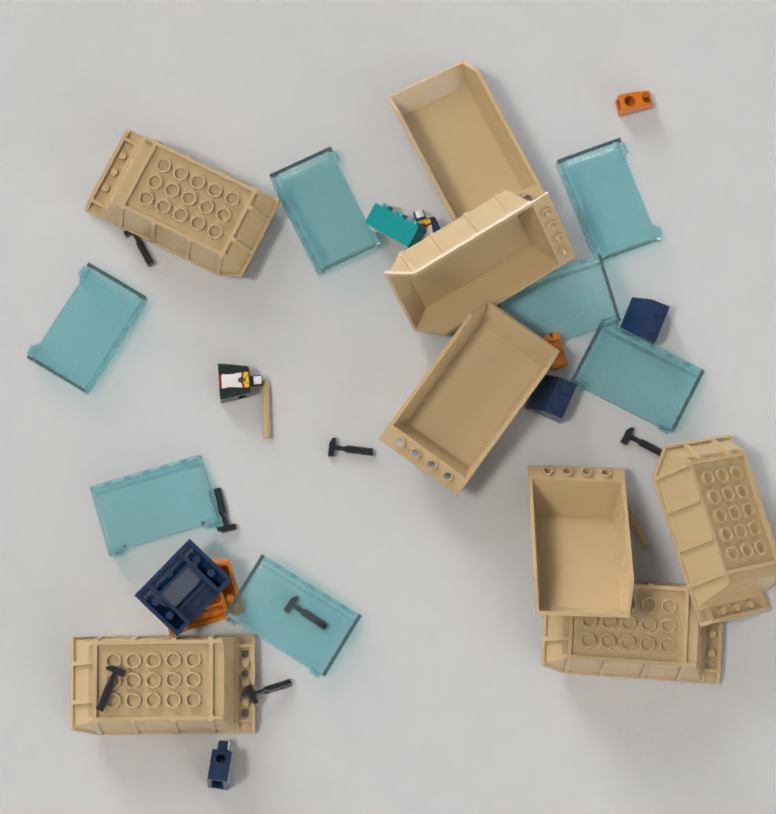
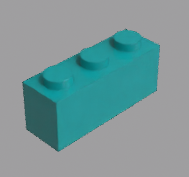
M377 203L374 204L365 221L366 224L408 248L424 238L427 231L421 228V223L414 219L411 222L408 221L407 215L400 211L397 213L392 212L393 207L385 203L382 206Z

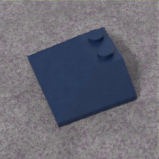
M189 539L134 596L170 631L178 636L216 599L232 579Z

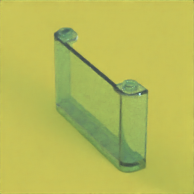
M620 138L563 157L556 162L558 173L597 265L659 243L663 237L661 228L651 223L625 160L626 153H628L625 142L622 143Z
M331 146L269 174L270 181L318 276L380 248V243L382 242L379 233H374L368 224L365 223L366 220L339 169L338 162L341 161L337 151L333 152Z
M601 254L561 266L496 305L541 338L544 335L559 331L561 339L549 344L564 341L604 327L613 328L618 326V322L621 321Z
M89 262L86 267L83 266L78 273V276H80L79 284L40 344L31 345L27 351V359L86 395L96 384L148 301L147 296Z
M602 319L571 381L577 384V389H585L659 427V431L669 434V432L673 433L705 370Z
M202 455L189 457L90 487L109 556L119 557L124 555V551L129 547L197 527H207V530L217 528L218 524L221 523Z
M264 555L260 556L224 614L227 617L226 622L235 627L237 624L311 669L309 673L317 678L326 676L362 617ZM316 620L327 624L326 628L324 629Z

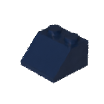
M632 297L618 332L654 346L670 306L652 299Z
M545 375L532 392L525 409L561 423L577 384L561 377Z

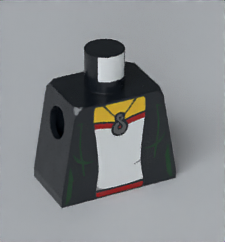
M218 364L221 403L250 397V387L262 386L261 375L250 376L248 366Z

